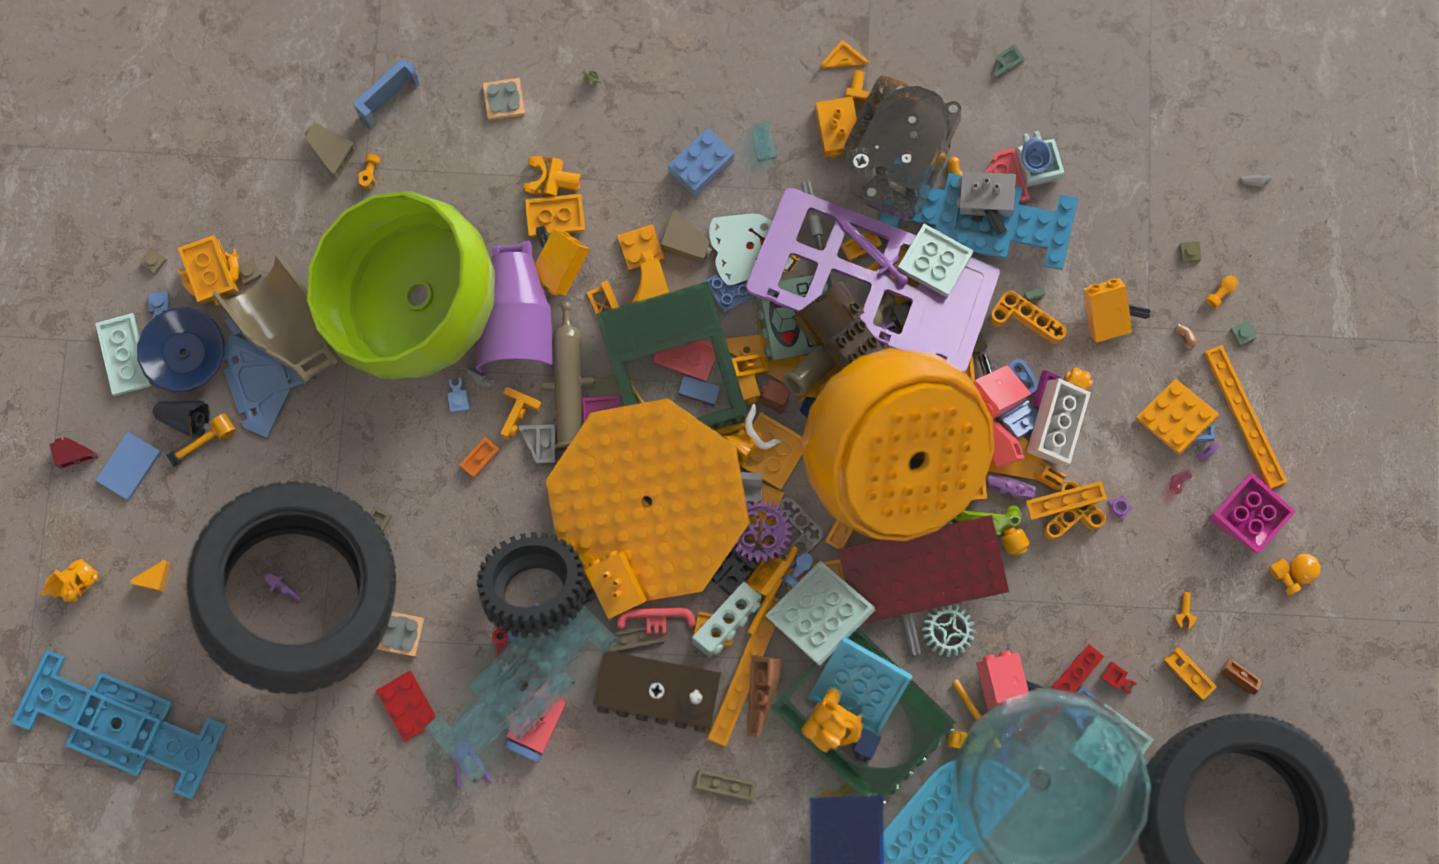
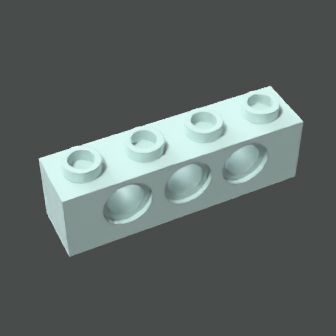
M743 581L693 636L692 644L709 658L713 654L718 655L724 647L722 644L726 640L730 641L736 634L735 630L739 626L743 627L746 624L750 613H755L760 608L762 596ZM738 604H742L746 608L744 610H739L736 606ZM730 618L733 620V623L727 624L723 620ZM718 632L721 636L714 638L711 636V633Z

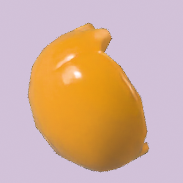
M1299 554L1291 562L1290 577L1300 585H1310L1320 574V564L1314 556Z

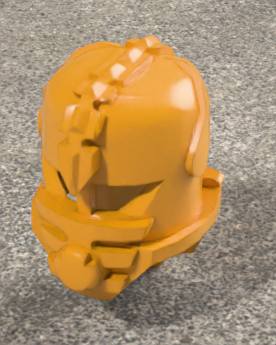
M83 559L75 560L62 572L55 569L44 582L45 588L40 591V594L42 596L51 594L54 598L61 596L64 602L77 601L78 596L81 597L82 593L96 583L98 578L97 571Z

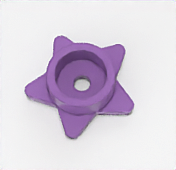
M1124 495L1118 500L1109 499L1108 501L1111 506L1109 515H1118L1122 520H1125L1126 512L1133 508L1125 501Z

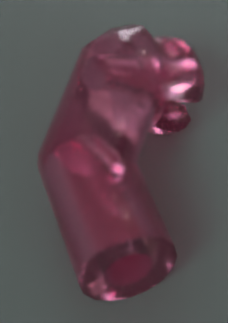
M1189 469L1171 477L1169 489L1172 493H1181L1182 482L1192 478Z

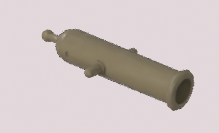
M886 295L884 301L879 304L873 320L874 325L881 326L883 310L895 302L893 295ZM820 345L791 372H785L783 376L784 383L793 394L799 397L805 396L807 389L834 368L836 364Z
M569 302L561 304L563 323L561 327L554 331L552 338L554 379L541 383L542 389L555 390L558 443L555 445V448L560 451H566L582 427V388L584 385H593L596 382L594 377H582V339L579 330L571 325L570 311L572 307Z

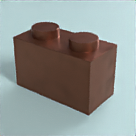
M770 379L768 384L764 383L760 392L761 405L783 413L791 391L786 385Z

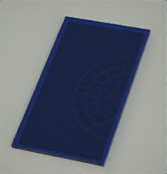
M883 796L810 798L811 864H884Z

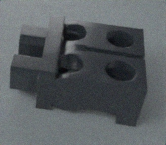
M739 545L733 547L711 579L716 585L719 582L718 586L729 596L748 578L757 566L755 557L750 562L748 559L749 555L743 558L741 556L742 551L736 552V548Z

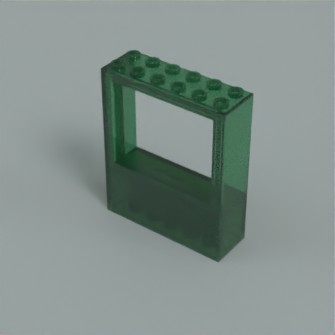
M708 281L597 313V321L623 407L637 404L626 368V362L710 338L731 408L701 416L697 419L710 428L714 427V429L725 427L726 423L730 422L733 425L744 422L748 412Z

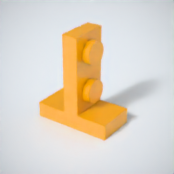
M506 386L503 394L505 398L514 401L515 404L500 434L502 438L509 440L511 436H515L518 430L516 425L519 419L522 420L526 414L527 409L525 407L540 412L542 403Z

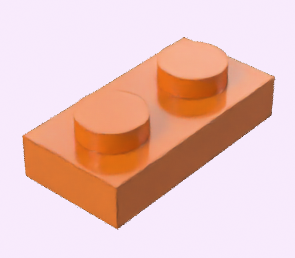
M484 437L459 466L475 478L500 449L488 438Z

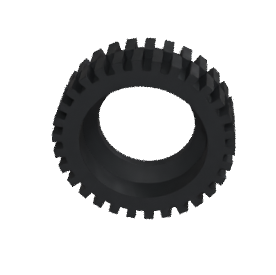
M531 532V537H526V533L520 534L521 539L516 540L515 536L510 537V543L507 544L504 540L500 542V549L496 546L491 549L493 556L490 554L485 556L486 563L481 562V571L477 573V590L485 615H487L491 623L493 622L494 627L497 629L501 627L502 632L505 634L510 630L511 635L517 637L519 632L522 638H528L529 633H532L533 638H539V632H544V636L550 635L549 630L552 628L555 633L560 631L559 625L563 624L564 627L569 625L568 618L574 620L577 617L576 611L581 612L583 608L582 603L586 601L587 582L578 552L574 551L571 544L567 545L566 540L561 538L558 542L557 536L553 534L550 539H548L547 533H542L541 537H538L536 532ZM534 568L546 569L555 573L562 581V590L553 599L544 604L533 607H518L508 604L505 600V591L509 582L517 574L525 570Z

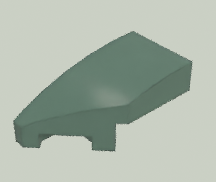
M1015 44L998 55L994 73L996 78L1025 61V58Z

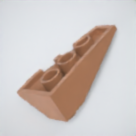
M751 656L748 736H761L782 672L781 658Z

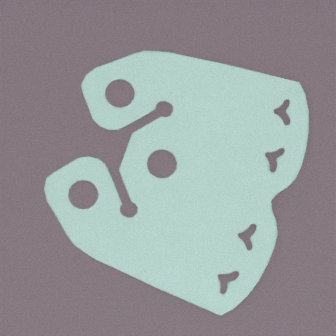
M760 214L732 215L712 219L709 230L710 241L713 248L718 251L716 257L718 273L727 285L730 286L749 280L756 257H758L762 248L760 238L754 233L749 232V228H753L756 233L766 238L772 220ZM716 223L718 224V226H720V228H718L717 230H715V228L717 227ZM762 223H766L768 225V229L766 231H762L760 229V225ZM716 237L721 239L720 244H718ZM753 242L754 248L747 249L746 243ZM722 259L726 262V264L724 265V267L722 266V265H723ZM725 273L731 274L730 279H728Z

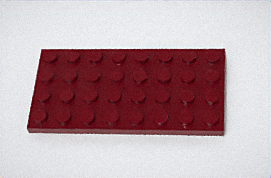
M992 515L947 524L935 532L908 541L880 539L838 549L846 583L875 608V611L862 624L1009 592Z

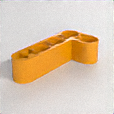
M1014 291L1006 292L989 316L990 323L995 327L1003 326L1007 319L1012 316L1052 344H1059L1067 333L1063 324ZM1005 299H1012L1014 304L1008 305ZM1021 309L1028 310L1029 315H1023L1021 313ZM1000 313L1003 316V319H996L994 314ZM1036 320H1043L1045 326H1039ZM1056 331L1059 332L1058 336L1054 335Z

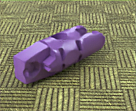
M990 474L986 480L987 488L1001 494L1032 500L1034 497L1035 487L1022 481Z

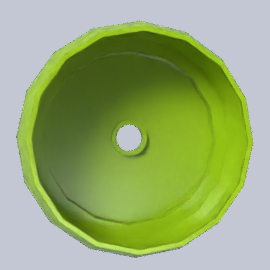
M416 192L377 194L344 210L322 235L309 265L307 302L317 331L325 342L350 367L387 380L428 377L458 362L481 337L494 306L495 270L481 234L453 205ZM420 286H425L427 289L425 302L419 306H414L411 301L413 291Z

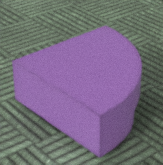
M1217 441L1213 442L1199 453L1197 457L1202 462L1221 446Z

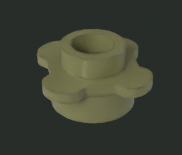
M583 70L585 74L583 80L587 84L594 87L597 83L602 84L603 81L599 79L600 75L596 71L590 70L588 72Z

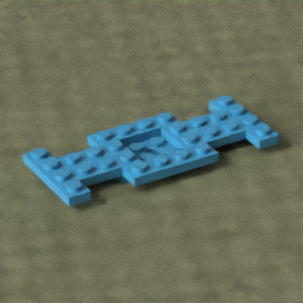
M899 163L893 164L880 222L898 228L900 220L936 227L935 230L973 250V253L1007 259L1011 242L1047 249L1044 267L1063 271L1079 198L1060 194L1056 212L1019 205L1023 187L1015 186L1013 216H1000L1007 232L997 236L986 215H981L983 220L976 223L972 220L974 215L960 214V207H957V196H961V190H958V178H962V175L949 173L945 190L910 184L912 166H903Z
M46 649L11 723L32 731L40 713L73 727L65 746L135 776H140L147 759L174 769L182 774L173 792L193 800L227 725L207 717L200 735L189 732L165 721L173 702L102 672L99 673L92 690L58 676L67 657ZM116 718L122 720V726L119 729H114L112 725Z

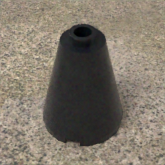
M201 400L159 401L153 407V415L156 420L191 438L197 439L206 431L204 425L209 423L210 409L209 405Z

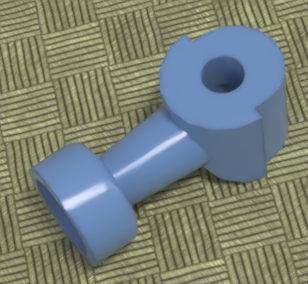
M804 553L797 557L795 568L790 575L785 574L782 580L791 588H794L798 583L796 579L803 572L811 569L812 556Z

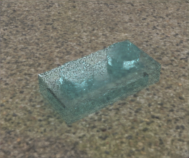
M769 122L750 125L758 162L776 159Z

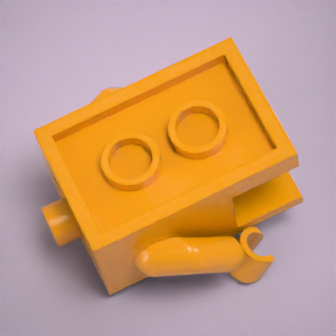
M215 235L178 248L185 267L184 272L180 268L178 269L182 285L202 305L214 302L215 305H220L213 296L212 292L217 291L220 297L224 299L227 296L239 293L235 283L238 280L239 255L235 249H233L234 253L231 255L227 251L224 253L220 239H216Z

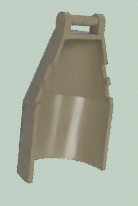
M279 253L275 254V263L270 273L251 290L229 299L221 298L217 291L212 292L215 299L247 341L295 372L304 384L310 381L309 378L323 369L337 364L336 358L316 329L307 302V289Z

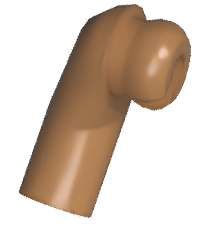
M1179 323L1175 332L1185 337L1187 341L1184 346L1191 350L1197 345V338L1193 330Z

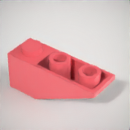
M994 418V453L992 460L996 466L1006 467L1025 459L1019 441Z

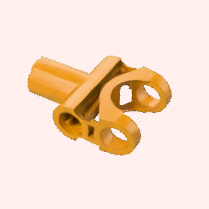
M542 156L528 157L527 164L536 167L543 174L535 182L523 183V191L535 196L555 197L557 196L558 188L579 190L581 174L562 171V160ZM547 161H549L548 170L545 166V164H547Z

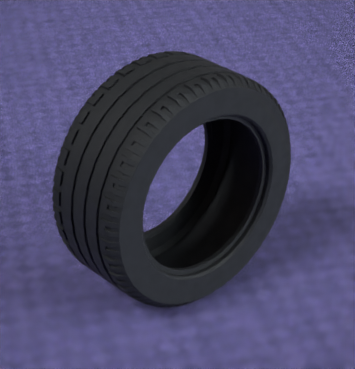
M286 481V483H270L269 486L264 487L262 485L251 489L250 492L246 491L235 497L234 501H229L221 508L220 512H216L208 521L209 524L205 525L200 532L199 539L196 540L191 551L192 555L189 558L186 587L191 621L196 636L199 638V642L208 653V656L216 665L220 666V669L229 676H234L235 680L245 685L249 684L252 688L261 691L264 689L270 693L280 694V692H286V694H298V692L308 693L314 692L319 688L324 689L332 686L335 682L338 683L349 677V674L357 671L372 656L374 650L382 641L391 618L396 593V566L388 539H385L383 530L379 524L375 523V519L368 511H364L363 507L355 500L351 501L349 496L339 491L335 492L332 488L323 485L321 487L316 486V483ZM300 534L320 539L336 549L346 559L353 571L358 588L356 604L349 616L339 627L320 639L302 644H281L263 639L245 628L235 617L228 605L225 590L227 580L236 562L251 547L274 536Z
M1240 713L1196 723L1181 730V732L1167 740V743L1163 744L1155 753L1156 755L1149 761L1146 766V772H1143L1139 782L1141 785L1140 788H1137L1135 798L1137 804L1134 806V818H1136L1135 831L1136 836L1139 838L1138 845L1141 853L1145 856L1146 864H1204L1193 849L1186 831L1185 804L1187 795L1196 776L1208 763L1225 753H1240L1259 759L1272 767L1284 779L1294 796L1298 809L1299 831L1293 852L1285 864H1347L1351 855L1349 852L1353 848V832L1355 831V819H1353V813L1355 812L1353 801L1350 800L1351 793L1348 784L1344 782V775L1339 766L1336 767L1334 764L1335 760L1328 751L1325 752L1323 750L1324 747L1314 738L1311 739L1308 733L1300 728L1296 729L1293 724L1284 720L1279 721L1277 718L1267 715Z

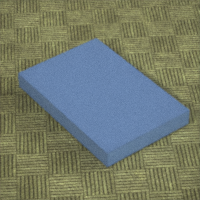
M127 432L95 480L129 501L161 454V451Z

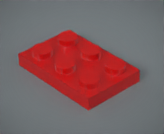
M411 670L376 689L404 742L439 723L436 714Z

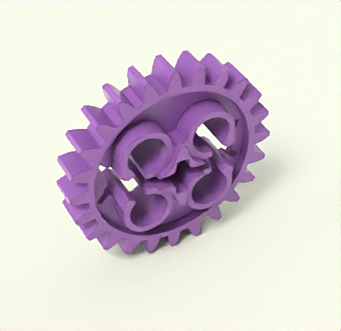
M763 499L761 505H758L757 500H754V506L747 502L749 518L756 517L757 522L754 525H748L735 544V546L739 545L736 548V552L743 551L741 555L743 558L749 555L748 559L750 562L754 557L757 563L760 562L761 558L767 563L768 557H771L774 561V554L782 556L780 550H787L784 544L791 543L787 536H793V533L788 531V529L792 528V524H786L790 518L789 516L783 517L786 514L785 510L779 512L780 505H776L773 508L772 501L766 505ZM756 509L762 513L770 510L765 514L767 520L772 518L777 520L776 524L771 527L767 526L766 521L763 520L762 526L765 532L761 534V541L765 554L760 550L754 551L756 549L755 543H745L746 538L749 536H754L756 542L759 543L757 531H760L761 522ZM767 538H774L773 545L767 546L764 544Z

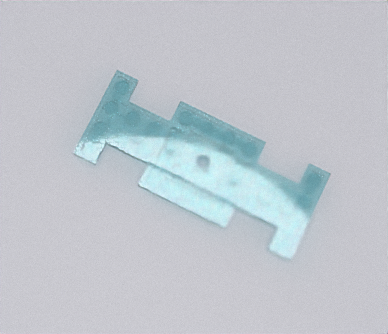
M583 604L581 612L576 611L577 617L574 620L568 618L569 625L566 627L560 624V631L556 633L552 628L549 630L550 635H543L537 642L529 634L528 638H522L520 634L468 685L479 700L452 726L441 715H438L425 728L474 783L489 770L478 755L505 728L519 740L576 683L564 669L591 642L605 654L618 641ZM528 682V688L525 691H520L521 685Z

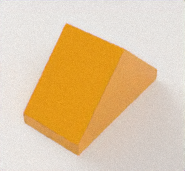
M764 353L730 359L735 378L751 374L757 376L769 371Z
M163 560L130 581L138 587L164 592L171 564Z

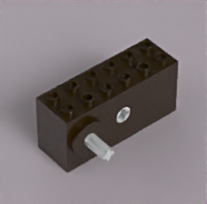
M604 650L593 706L597 708L596 711L599 713L609 714V711H613L620 717L628 718L629 715H634L636 720L648 722L649 718L654 719L656 724L667 725V722L675 723L674 726L676 728L686 729L687 726L694 727V731L706 733V730L711 729L721 673ZM656 688H659L662 693L658 694V697H655L652 692L656 691Z

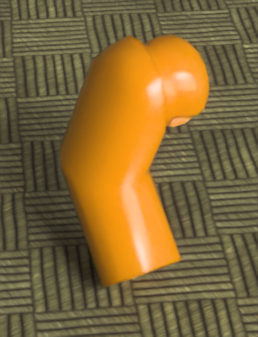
M953 156L948 159V174L962 175V172L959 171V159Z

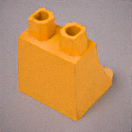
M652 250L641 253L640 285L631 302L632 309L669 299L670 293L659 258L654 259Z

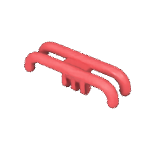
M686 608L630 609L620 614L617 620L618 630L622 631L625 630V624L629 619H646L647 635H651V627H655V635H659V627H662V634L667 635L666 618H685L690 629L695 628L696 621L693 613Z

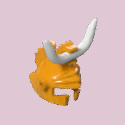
M755 404L752 405L746 417V432L740 429L738 433L723 437L736 445L740 466L746 464V460L752 450V445L756 444L761 449H770L781 442L779 439L763 442L760 439L762 435L756 427L753 429L752 421L756 413Z

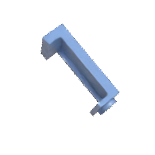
M401 59L352 103L358 117L370 129L377 125L372 114L408 81H411L416 87L419 85V76L415 72L416 68L410 62L406 63Z

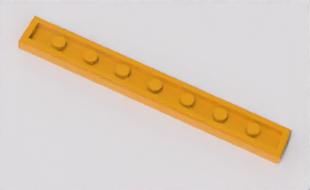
M1223 345L1205 351V358L1266 486L1274 489L1286 484L1287 480Z
M774 597L773 600H772V602H771V604H770V606H769V608L767 609L765 615H766L781 599H778V598ZM765 615L755 635H751L707 739L724 747L727 745L750 689L751 656H764L776 627Z

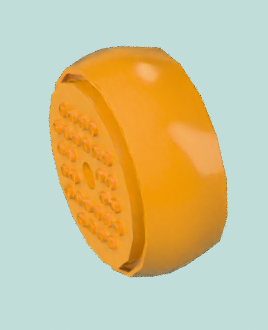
M894 348L885 349L857 358L833 376L811 406L802 437L805 472L810 485L832 517L864 536L875 539L908 541L939 530L966 509L983 485L994 453L993 418L969 376L940 356L920 351ZM924 451V463L917 469H909L908 463L911 456L916 452Z

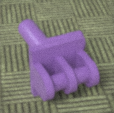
M273 573L265 575V581L272 586L269 591L272 592L276 587L298 603L302 596L280 581L284 575L281 574L279 578Z

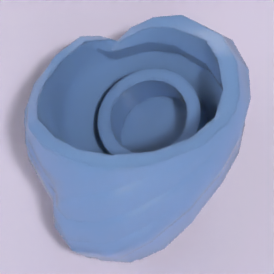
M1035 137L1025 142L1021 152V160L1029 172L1042 173L1050 166L1052 153L1046 142Z

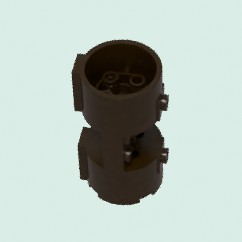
M841 280L792 316L814 348L821 345L840 371L859 357L891 348L888 343L881 346L878 339L867 328L866 323L861 320L859 316L864 313V310Z

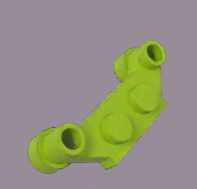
M1010 506L1007 508L1005 515L964 510L953 519L961 522L992 515L996 535H1002L1003 531L1020 524L1022 514L1019 507Z

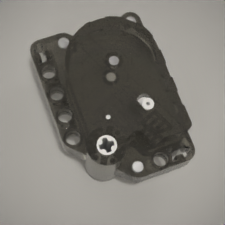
M888 76L877 78L844 145L849 186L853 195L863 198L867 206L902 220H911L915 217L916 213H921L929 192L937 180L940 169H942L946 161L951 140L961 121V105L956 101L944 103L942 97L936 92L921 86H908L906 83ZM880 102V104L874 105L873 103ZM868 117L873 118L872 120H869V121L865 120V119L868 118ZM859 133H864V134H865L864 136H861V137H860V136H857ZM890 200L892 204H886L885 202Z

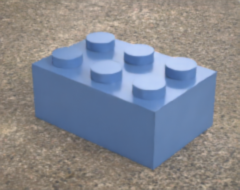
M707 128L668 165V173L693 197H696L734 161V152Z

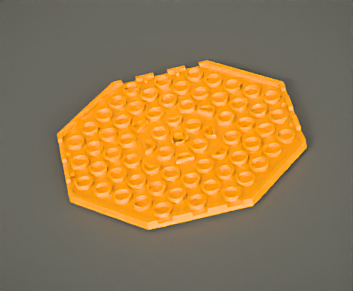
M668 398L592 412L546 479L558 542L562 538L566 540L567 545L571 544L574 551L578 552L585 575L587 576L585 569L589 568L588 563L598 558L601 562L607 559L605 555L615 550L617 553L623 551L646 601L704 591L750 524L736 445L723 438L716 431L703 424ZM645 496H649L652 499L650 507H645L642 503Z

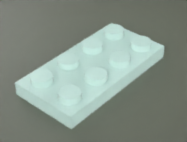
M131 313L95 323L112 395L117 396L152 386L151 381L144 376L137 361V343L140 336L135 315Z

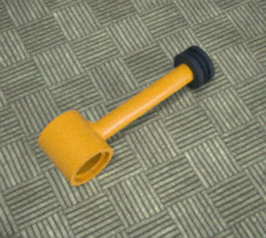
M221 414L210 422L212 430L175 453L172 450L171 453H167L168 462L176 467V464L181 463V458L215 436L219 440H225L231 437L237 430L227 414Z

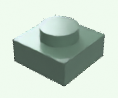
M1249 320L1230 329L1238 346L1257 338Z

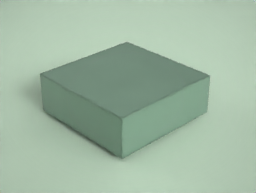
M1044 288L1025 292L1023 298L1030 303L1042 300L1045 296Z

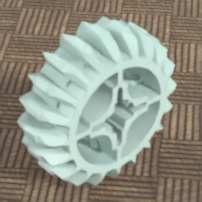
M948 605L947 610H945L944 606L939 607L940 612L937 608H934L933 613L935 615L928 613L927 617L930 620L923 621L924 624L928 625V627L922 628V631L928 632V634L923 636V639L930 638L926 645L930 646L933 643L932 651L934 652L939 648L938 655L940 656L944 651H946V657H950L951 651L954 656H957V649L964 653L965 649L963 646L966 648L971 646L967 640H974V637L969 635L975 633L974 629H969V627L974 625V622L968 623L967 621L971 618V615L964 617L963 614L966 610L963 609L959 613L958 605L955 606L954 610H952V605ZM951 615L945 624L935 622L940 616ZM956 618L962 623L964 633L957 629L955 625ZM951 624V631H953L954 634L950 633L947 636V631L944 629V627L947 628ZM933 628L941 633V643L936 639ZM951 637L962 638L959 644L947 646Z

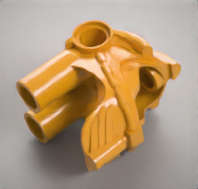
M833 688L826 691L822 702L816 704L810 718L801 729L802 733L824 752L831 748L836 749L838 746L857 742L861 738V732L864 724L861 722L862 714L856 716L838 705L841 694Z

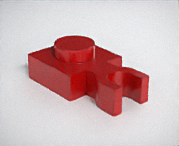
M1110 662L1100 676L1102 680L1115 689L1121 686L1122 690L1127 694L1132 693L1127 689L1129 683L1133 686L1137 685L1133 680L1126 679L1128 672L1114 662Z

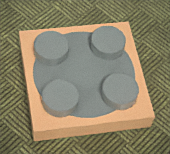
M520 78L483 83L488 120L525 115Z
M392 612L387 630L377 649L416 657L425 619Z

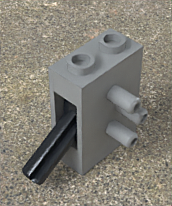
M962 172V178H958V190H961V196H957V207H960V214L986 215L997 236L1005 234L1007 229L1000 216H1013L1016 174Z

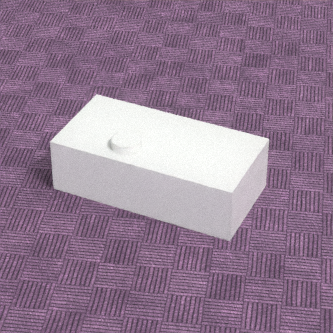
M1059 378L1047 381L1026 452L1057 466L1070 464L1091 392Z

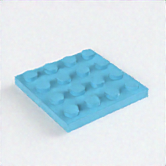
M844 638L840 640L808 698L819 703L822 702L827 690L832 688L838 690L841 694L838 705L856 716L862 714L861 722L864 724L863 729L878 735L909 684L912 675L853 641Z

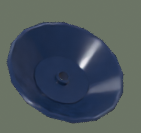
M189 307L171 308L154 316L143 328L137 343V361L144 376L158 388L171 392L192 391L206 384L219 370L225 354L224 337L217 323L206 313ZM187 350L186 355L182 356L181 352Z

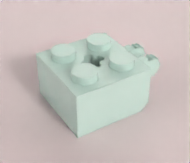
M1034 131V138L1037 137L1042 140L1040 132ZM1028 133L1023 134V142L1025 144L1030 139ZM1054 139L1044 141L1050 147L1052 160L1050 166L1042 173L1029 172L1021 160L1023 146L1017 148L1016 155L1026 187L1061 180L1064 169Z

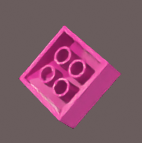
M1251 472L1211 514L1209 519L1222 531L1256 554H1259L1296 511Z

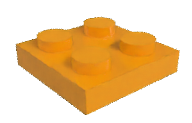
M653 224L617 235L629 272L640 268L642 252L652 250L654 259L659 258L660 262L665 260Z
M768 557L767 563L762 558L745 583L756 592L766 596L773 590L777 580L785 574L789 564L775 557L774 561L771 557Z

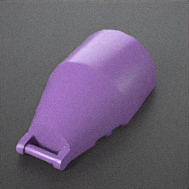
M528 240L523 241L521 244L508 246L495 245L493 246V258L491 261L495 270L494 306L481 337L475 342L476 370L485 374L486 363L512 359L539 361L552 365L551 308L547 303L544 295L545 291L539 281L540 277L532 258V244Z

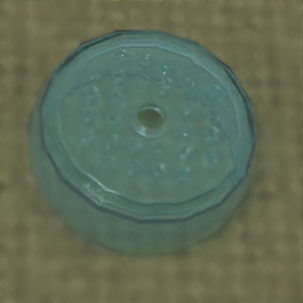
M1038 688L1004 698L974 722L956 754L951 795L960 830L985 864H1117L1128 855L1146 823L1151 786L1141 746L1114 711L1080 692ZM1037 769H1044L1049 775L1048 785L1040 791L1032 790L1028 782L1029 776Z

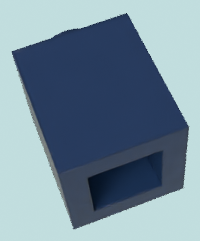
M863 729L861 738L856 742L852 752L856 754L855 758L864 762L867 760L871 761L881 737Z

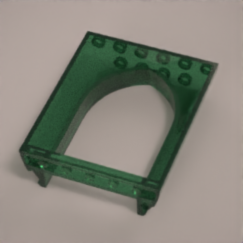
M859 628L847 638L900 668ZM814 661L770 708L863 799H879L880 809L887 802L884 798L888 794L890 796L893 795L901 787L899 785L900 781L908 780L914 773L912 769L915 766H921L928 759L926 754L929 751L931 753L934 752L942 744L939 740L944 735L948 737L955 730L953 726L956 722L911 679L898 700L906 713L911 730V746L906 762L894 767L876 768L857 763L843 754L838 748H831L824 752L802 733L801 729L808 719L789 701L793 694L825 663L824 661L819 666Z

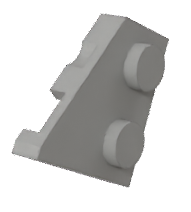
M519 426V430L537 464H556L557 426Z

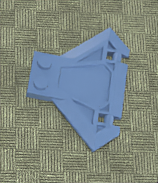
M230 334L224 345L225 354L221 363L227 361L228 367L224 369V373L239 415L244 413L247 419L242 421L243 428L267 438L290 390L302 386L304 383L289 368L265 354L248 341ZM238 358L239 363L236 364L234 359ZM256 409L258 415L254 416L252 411Z

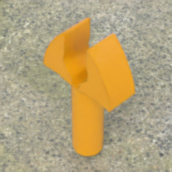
M1189 592L1183 593L1182 612L1174 615L1175 622L1180 629L1183 625V618L1186 617L1188 620L1187 630L1194 625L1197 616L1190 614L1191 593Z

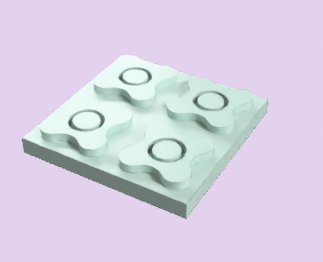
M820 561L765 616L820 666L836 650L840 640L848 638L875 611V608Z

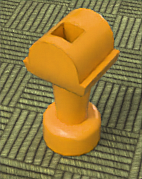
M366 154V168L357 176L361 188L365 191L371 190L376 185L373 172L374 167L379 165L381 158L375 154Z
M1232 275L1223 278L1218 284L1216 293L1209 294L1205 299L1207 304L1217 309L1221 305L1220 299L1225 295L1233 293L1236 289L1235 287L1238 284L1237 278Z
M1281 558L1269 566L1271 575L1276 580L1281 579L1286 585L1285 592L1288 597L1302 589L1299 583H1293L1289 575L1290 566L1285 559Z

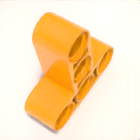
M1068 481L1061 486L1059 492L1065 491V487L1072 489L1079 486L1073 481ZM1095 503L1087 505L1086 510L1076 508L1061 512L1044 527L1043 533L1048 540H1056L1078 520H1081L1088 529L1097 530L1105 523V515ZM1064 514H1069L1072 517V522H1066L1063 518ZM1091 516H1096L1099 519L1098 525L1091 522ZM1050 526H1054L1057 528V535H1053L1050 533Z

